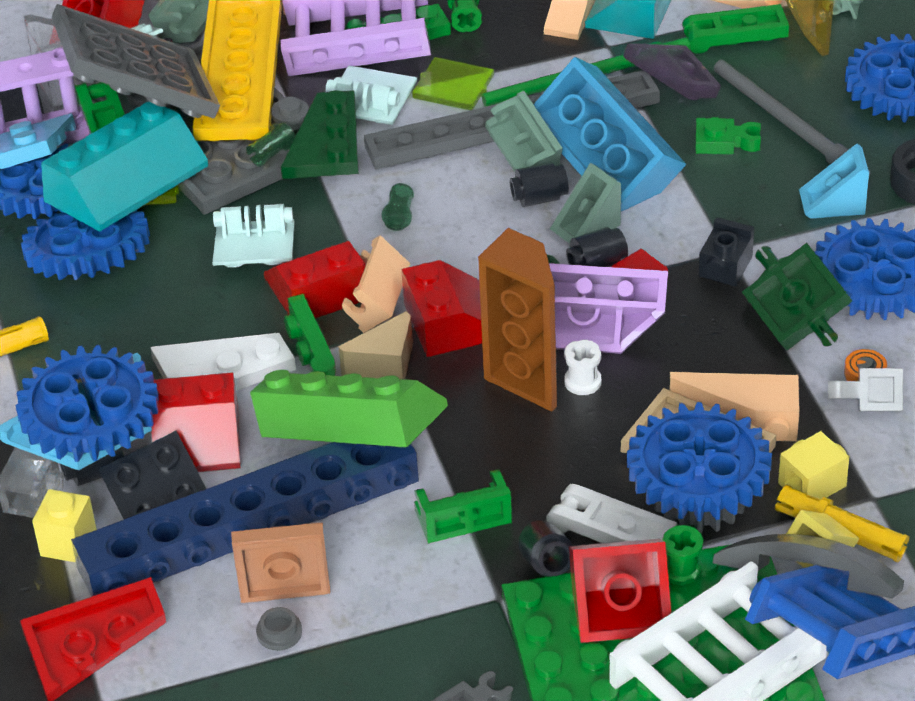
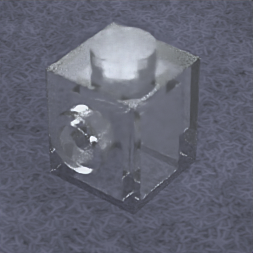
M15 447L0 475V502L3 513L34 518L48 489L63 490L64 474L59 471L58 463Z

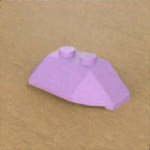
M549 263L555 284V334L557 350H565L566 346L573 341L589 340L598 344L601 353L622 354L665 314L668 271Z

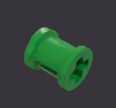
M447 0L448 6L452 10L451 24L455 30L464 33L472 32L479 28L482 24L481 10L477 7L479 0Z
M674 526L668 529L662 538L666 544L669 583L673 585L685 586L697 582L701 577L702 564L698 559V555L702 552L703 538L700 532L691 526Z

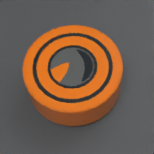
M860 349L853 351L845 360L844 376L847 381H858V369L887 368V361L882 354L874 350Z

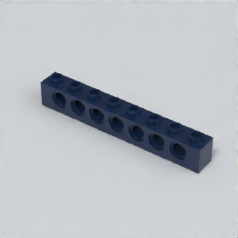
M331 442L73 538L71 542L77 569L91 597L150 577L153 583L159 582L169 576L201 566L206 562L232 553L231 532L309 524L419 482L417 452L412 444L408 447Z

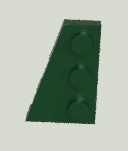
M334 90L316 94L281 166L282 179L359 174L354 90Z

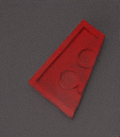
M151 577L20 620L47 701H54L166 623L165 612Z

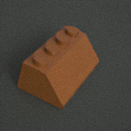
M507 228L478 256L484 379L552 412L557 407L555 284L544 243L511 228Z

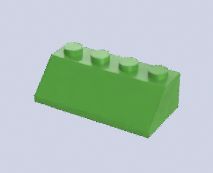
M282 369L265 375L264 380L250 391L261 437L408 447L448 406L445 397L418 380H404L393 375L381 378H368L356 373L332 376L325 375L324 372L319 371L308 374H296Z

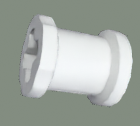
M589 340L573 341L568 344L564 350V358L568 365V371L564 376L565 387L568 391L577 395L595 393L602 384L601 374L597 370V365L601 361V351L598 344Z

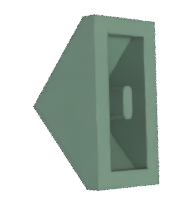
M590 162L550 227V230L570 244L572 238L604 227L613 229L620 226L621 183Z

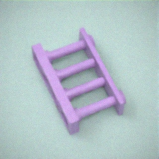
M282 0L288 25H295V38L281 40V52L288 76L347 68L348 65L361 66L431 55L425 19H416L415 8L416 6L428 5V0ZM401 9L402 21L380 24V12ZM366 14V27L345 30V17ZM331 20V32L310 35V23Z
M62 47L48 52L0 62V92L21 87L27 118L5 122L0 100V134L10 131L9 127L19 122L30 121L31 124H35L70 113L73 115L76 129L65 132L67 138L58 146L65 143L78 142L90 134L81 107L78 106L73 73L70 70ZM58 79L64 109L42 114L36 84Z

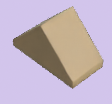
M405 311L338 346L341 376L352 373L368 378H381L393 375L405 380L413 348L411 315Z

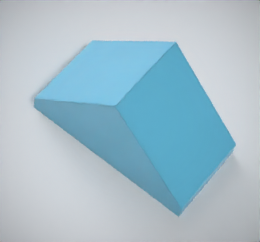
M854 145L799 189L804 213L807 217L811 219L865 215L869 170L860 145Z

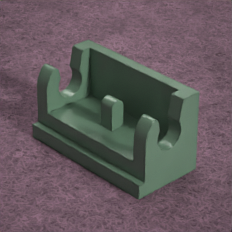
M160 0L148 16L154 28L163 29L162 33L157 34L159 38L173 43L194 42L206 27L209 0Z
M525 91L517 93V96L497 104L490 110L494 117L486 121L485 128L514 172L516 169L550 162L554 165H560L563 148Z

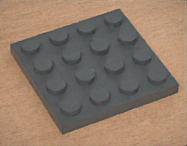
M56 4L52 20L70 70L76 78L87 83H95L97 80L109 84L111 89L124 95H131L132 92L143 95L149 102L158 106L165 107L168 103L180 107L181 111L195 118H201L202 115L215 119L220 104L193 49Z

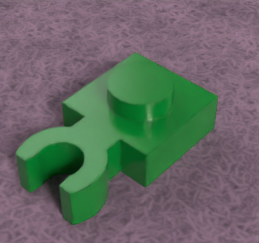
M718 117L696 118V154H734V147H740L749 152L760 151L761 123L747 122L741 126H734V119Z

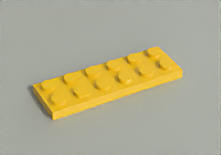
M209 0L201 66L218 99L220 107L215 119L202 115L201 118L194 117L193 136L196 141L270 139L271 109L273 107L282 0Z

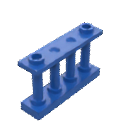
M814 565L765 577L755 585L750 594L749 601L752 604L745 620L755 624L782 617L827 646L826 651L829 653L822 670L837 680L915 654V606L900 609L881 596L847 590L849 571Z

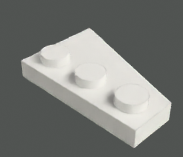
M280 333L150 347L152 359L163 379L233 372L236 391L262 382L265 375L272 371L283 369L291 372L296 370L295 358Z

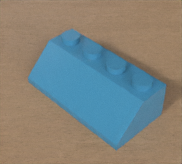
M574 57L533 104L562 146V155L581 176L591 162L621 183V212L662 193L686 166V163L603 72L598 67L577 57Z

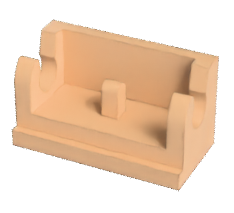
M381 235L372 240L371 253L362 250L360 255L366 267L359 286L354 289L353 295L362 303L361 307H356L347 298L342 303L345 313L359 324L358 329L363 333L392 317L403 286L401 269L410 266V262Z

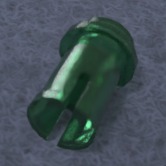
M274 123L269 127L268 133L246 147V153L250 155L255 152L256 154L250 157V160L256 166L261 167L280 151H288L295 139V134L286 123Z
M398 183L391 187L388 204L383 208L381 214L386 227L393 231L403 230L412 220L410 207L412 198H414V191L409 185Z

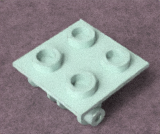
M348 65L342 77H336L334 80L329 79L327 81L326 92L354 90L357 119L393 125L412 91L417 77Z
M284 204L264 205L265 221L262 219L261 205H256V221H251L249 206H244L245 222H242L241 206L221 207V211H214V227L217 228L213 266L239 267L251 263L278 265L285 261H292L295 225L292 207H285Z

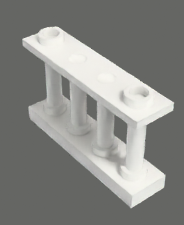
M751 561L737 571L728 572L719 583L633 639L624 640L618 644L613 652L610 653V684L617 689L633 677H636L661 701H763L825 659L827 646L798 627L791 626L782 617H777L760 623L780 641L766 650L758 651L723 620L724 617L739 607L744 608L747 612L751 607L752 603H750L749 598L757 584L758 566ZM704 630H708L737 656L744 665L731 674H722L695 650L688 641ZM672 653L705 683L709 689L695 698L687 699L652 665Z

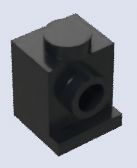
M716 217L714 228L699 253V277L737 286L753 257L754 227Z

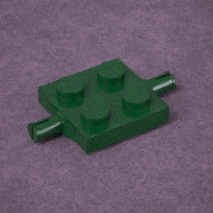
M806 242L791 255L779 260L769 246L761 247L768 256V259L758 249L755 257L766 270H764L758 280L743 290L742 293L784 349L788 351L813 332L823 346L828 347L832 345L824 335L825 333L835 343L838 339V334L834 332L827 321L853 300Z

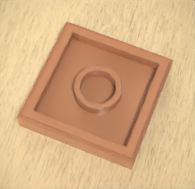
M323 522L231 532L241 603L330 594Z

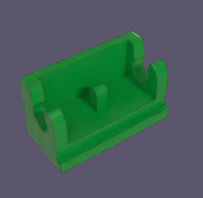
M500 470L490 471L493 482L489 483V487L466 493L463 491L455 493L453 496L433 501L428 500L423 488L414 490L418 500L414 501L415 512L428 544L512 523L511 492L506 486Z

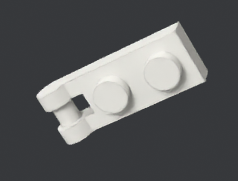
M570 484L566 487L560 497L561 503L554 505L546 516V520L553 523L562 533L570 530L601 543L658 538L662 540L663 534L668 529L677 526V522L576 484Z

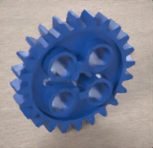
M891 34L890 41L887 42L881 37H877L876 45L865 42L863 50H854V57L848 58V66H846L845 73L846 91L852 92L851 100H861V109L873 107L872 115L874 116L882 112L887 113V120H891L895 115H899L902 122L906 123L909 116L915 117V41L912 40L910 34H906L904 40H899L894 34Z
M67 143L57 148L51 155L0 169V210H3L4 216L16 212L18 219L26 214H31L33 219H37L40 214H46L49 218L53 217L54 212L57 211L64 214L63 211L44 202L41 162L69 147Z
M135 210L100 232L66 213H54V216L49 219H37V226L27 228L28 234L22 235L23 242L21 247L27 267H33L35 274L44 272V276L48 278L57 273L58 280H62L67 275H73L74 280H77L85 273L90 278H93L96 271L100 270L108 274L110 273V267L117 266L123 268L125 267L124 260H136V253L145 252L144 245L150 243V232L147 218L144 217L143 211L137 212Z
M867 218L866 226H860L858 222L852 220L850 229L837 225L836 234L826 232L824 241H817L816 251L814 252L853 300L847 305L850 307V316L855 315L861 310L865 312L867 320L872 317L873 313H879L883 320H887L888 312H894L900 319L904 318V309L906 308L915 313V229L905 232L903 231L904 223L902 222L893 228L889 227L888 219H884L881 225H875L871 218Z
M96 345L92 353H86L82 346H78L77 354L70 356L67 351L62 350L61 360L59 361L46 357L47 368L33 367V378H23L24 390L17 391L16 393L18 399L16 411L22 433L28 434L31 445L40 443L43 454L55 448L56 456L59 460L68 452H72L75 462H79L83 453H90L92 460L97 461L99 451L105 450L111 457L115 456L114 446L118 444L130 449V437L143 439L145 437L143 427H153L152 415L158 414L159 411L157 384L154 383L152 371L146 372L143 360L134 363L133 354L130 352L119 358L117 347H113L107 354H102L100 345ZM76 379L80 380V382L82 383L85 389L86 398L83 394L79 393V387ZM89 406L92 411H96L97 421L101 426L95 425Z
M697 402L695 409L689 411L683 403H679L678 413L674 414L669 409L662 408V419L649 415L647 426L638 425L636 427V437H630L629 450H627L629 481L635 482V492L637 494L646 493V504L651 505L661 501V513L663 514L674 507L678 509V519H683L687 512L690 511L694 512L697 521L702 520L704 512H710L716 520H720L722 509H726L731 514L736 515L738 502L744 506L751 507L753 495L760 497L763 495L764 484H769L772 464V453H769L770 442L769 440L762 439L761 427L751 429L750 417L737 421L735 409L728 411L724 415L720 413L719 404H715L710 411H704L702 403Z

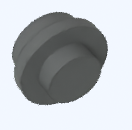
M285 97L273 105L271 109L272 118L277 123V126L283 130L300 129L309 106L305 101L296 97Z
M271 608L263 613L257 624V639L262 646L270 650L280 651L289 649L297 644L302 636L301 621L287 608Z

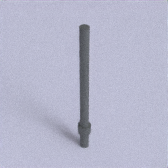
M719 60L715 64L714 71L825 155L827 163L832 164L849 150L840 143L834 144L726 61Z

